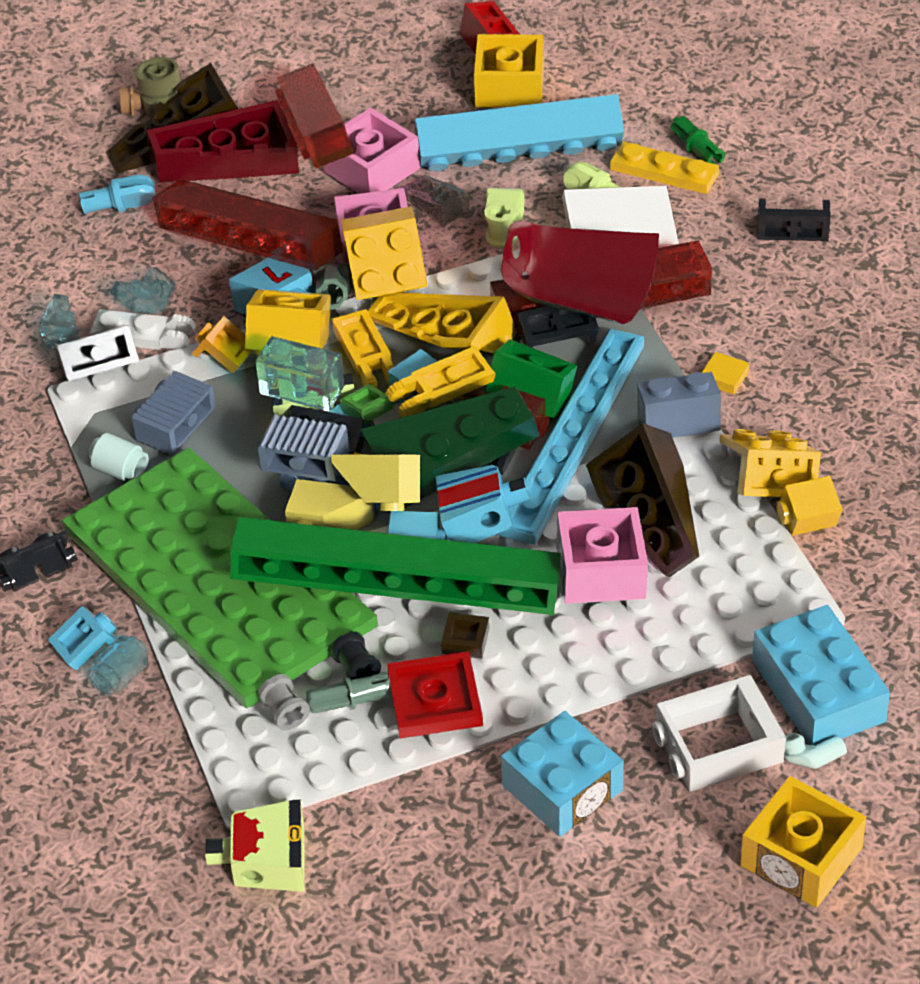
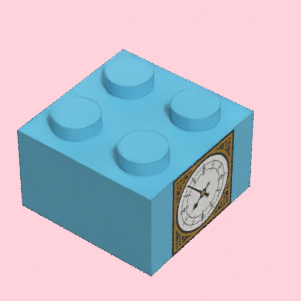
M565 710L501 756L502 786L559 837L623 790L624 760Z

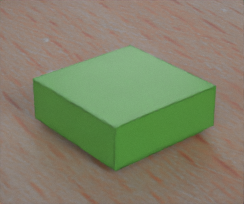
M371 384L340 399L341 410L351 417L364 419V424L394 409L393 402L388 399L386 394Z

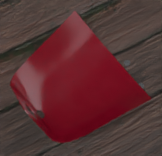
M516 221L509 226L501 274L504 282L511 289L530 301L624 325L633 320L648 294L658 258L659 233L559 228L537 225L527 221ZM515 236L519 238L520 252L517 259L514 258L512 253V242ZM524 271L529 275L528 280L521 278Z

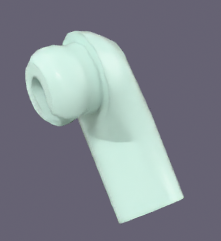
M798 733L785 735L784 758L792 764L817 769L847 754L846 745L838 735L816 746L805 744L804 737Z

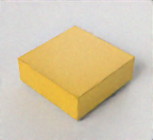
M715 352L702 373L712 372L719 390L734 395L748 374L750 363Z

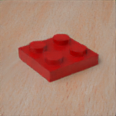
M469 651L387 663L388 679L400 739L483 726V714Z

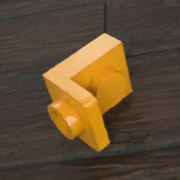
M223 316L215 326L208 322L194 338L200 344L191 354L198 358L206 350L231 373H234L253 349H245V333Z

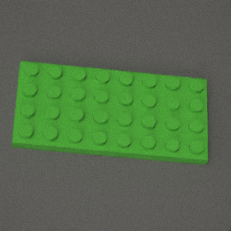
M188 447L62 519L63 530H67L68 536L244 708L248 709L260 701L258 690L267 679L277 674H284L289 676L291 681L330 657V648L339 636L352 631L359 632L363 636L378 627L377 615L351 592L230 579L231 546L238 517L270 519Z

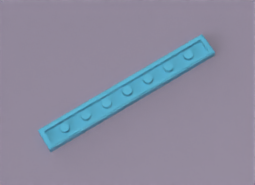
M609 328L525 477L531 500L510 506L513 525L510 529L499 533V536L536 545L644 348V336Z

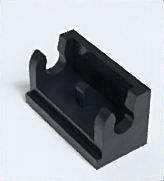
M759 198L757 240L829 241L830 200H822V210L766 209V198Z
M549 306L517 313V342L531 348L581 336H586V342L592 343L596 341L597 332L599 331L595 317Z

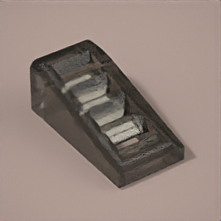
M423 175L402 187L405 190L406 200L442 227L470 212L469 195L465 191L428 175Z

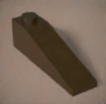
M212 63L182 80L175 87L177 93L166 104L159 102L153 108L155 114L146 123L133 126L107 151L118 173L152 164L149 155L147 130L239 109Z
M642 423L586 464L596 494L605 506L611 509L638 508L646 554L665 576L671 577L700 557L684 465L671 433Z

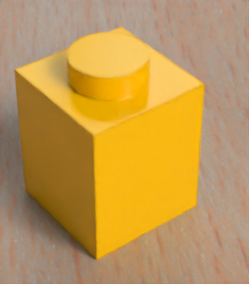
M831 476L786 485L780 501L777 502L779 520L782 525L787 524L792 536L837 526L843 511Z

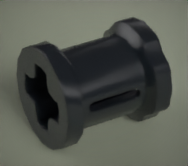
M352 631L341 635L333 642L330 648L331 656L334 661L343 665L346 670L345 676L349 677L350 680L380 673L382 665L379 659L369 654L365 648V639L359 632Z

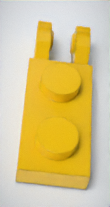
M367 309L332 319V329L356 374L360 375L363 386L371 384L377 388V380L372 371L381 368L389 386L388 371L394 367L391 353Z
M473 346L411 372L410 376L398 382L396 381L394 384L392 383L385 393L391 402H396L409 397L415 390L419 395L404 401L399 406L398 413L403 418L421 413L427 407L431 409L492 383L495 379V372L477 347Z

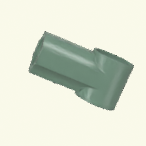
M349 262L313 265L315 293L331 295L330 310L340 309L341 304L351 294Z

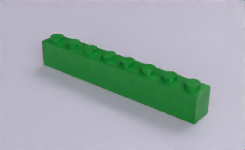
M238 517L231 546L230 579L554 615L561 553Z

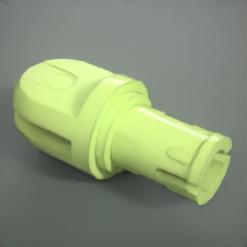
M579 161L567 167L563 175V182L567 190L622 188L611 182L609 173L587 162Z

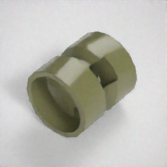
M155 57L145 60L136 68L135 74L138 88L141 91L143 109L150 118L155 114L153 108L159 102L166 104L177 93L175 87L181 82L178 64L175 60L168 57Z

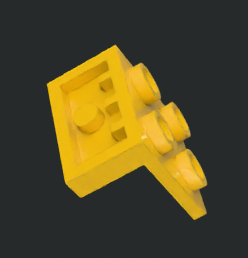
M734 429L733 435L720 434L719 443L742 454L737 493L743 496L781 497L786 485L817 479L821 452L807 446V440L791 438L792 433L781 430H770L768 436H756V431Z

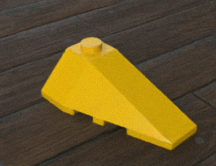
M393 293L379 296L368 310L373 322L436 346L457 351H463L475 346L481 354L494 355L497 349L509 339L512 340L517 333L506 300L501 296Z

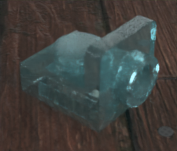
M149 267L143 281L133 279L132 282L115 281L110 293L131 311L160 314L164 311L175 288V282L157 267Z
M54 294L39 322L43 347L54 350L53 344L78 337L77 326L74 324L75 315L74 312L70 311L69 299L66 295Z

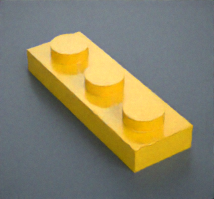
M623 141L610 161V170L707 194L719 174V165Z

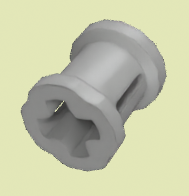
M277 674L267 679L258 690L259 700L264 706L271 708L275 714L274 721L279 729L291 730L301 725L308 718L310 706L305 699L298 698L293 691L292 681L289 676Z

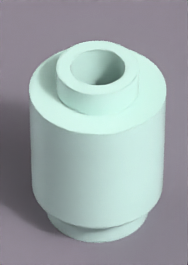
M105 433L101 437L95 438L88 453L93 468L125 482L143 474L149 460L148 454L142 452L140 446L110 433Z

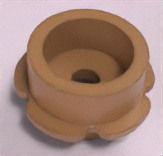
M130 85V87H120L121 114H131V116H134V110H141L140 90H134L133 85Z

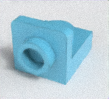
M84 606L76 611L48 639L65 662L76 671L105 642L114 649L122 645L113 633L117 629L113 621L102 611L95 615Z

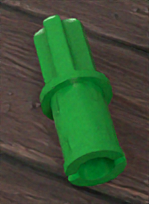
M676 116L673 119L670 130L685 143V149L689 153L694 152L704 162L716 164L712 158H715L719 163L723 162L725 152L709 139L707 131L698 129L685 116Z

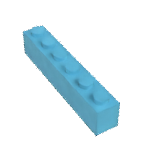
M618 94L415 118V135L418 136L420 168L428 167L430 171L444 170L449 167V164L462 163L465 167L478 166L482 164V160L496 159V162L506 163L515 160L516 156L530 155V158L538 159L549 156L550 152L562 150L564 154L571 155L582 152L583 148L595 146L601 151L610 150L617 147V144L622 143L624 136Z

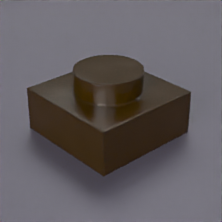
M449 612L441 641L442 654L447 655L469 651L470 658L482 659L490 628L489 617Z

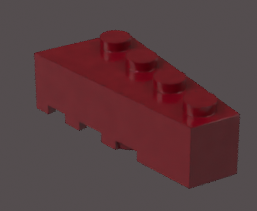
M278 100L147 130L150 160L159 183L299 173L298 146Z

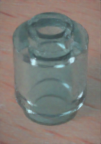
M118 636L92 662V669L88 672L91 683L106 695H112L115 691L121 692L148 665L149 660L146 646L136 637Z

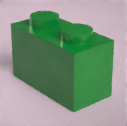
M509 339L494 352L491 368L495 372L494 382L487 384L486 392L492 393L516 386L526 405L534 414L554 418L565 408L569 401L577 365Z

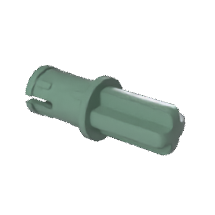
M386 672L350 680L349 677H344L341 683L309 689L306 692V702L310 706L311 713L314 714L347 706L350 710H354L358 704L391 698L389 680L385 681L388 679Z

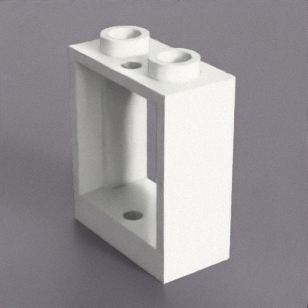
M751 675L657 703L656 722L652 723L654 738L659 747L665 746L668 750L671 771L676 779H683L689 792L784 762L786 736ZM738 713L753 742L693 760L679 731Z

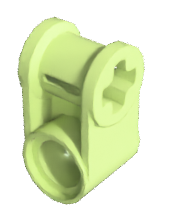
M487 189L484 215L485 220L488 222L486 241L491 246L504 248L509 226L513 222L523 219V189ZM517 236L513 238L512 245L516 242Z

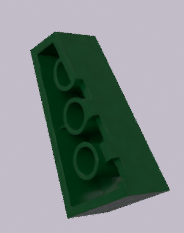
M516 386L361 429L373 455H420V500L437 491L436 476L482 467L540 436L534 416ZM404 503V508L412 505L413 503Z

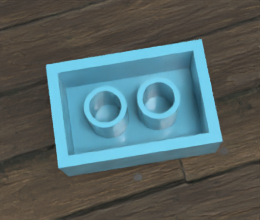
M828 604L754 631L752 662L807 744L816 746L836 735L842 739L887 721L890 698L889 689Z

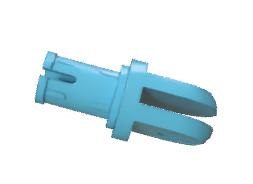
M133 175L120 179H111L109 187L80 192L79 197L84 214L112 207L120 213L126 211V208L145 206L155 199L156 190L155 183L150 177L146 175Z

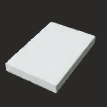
M667 186L563 191L562 200L568 228L659 233L658 252L677 250L679 243Z

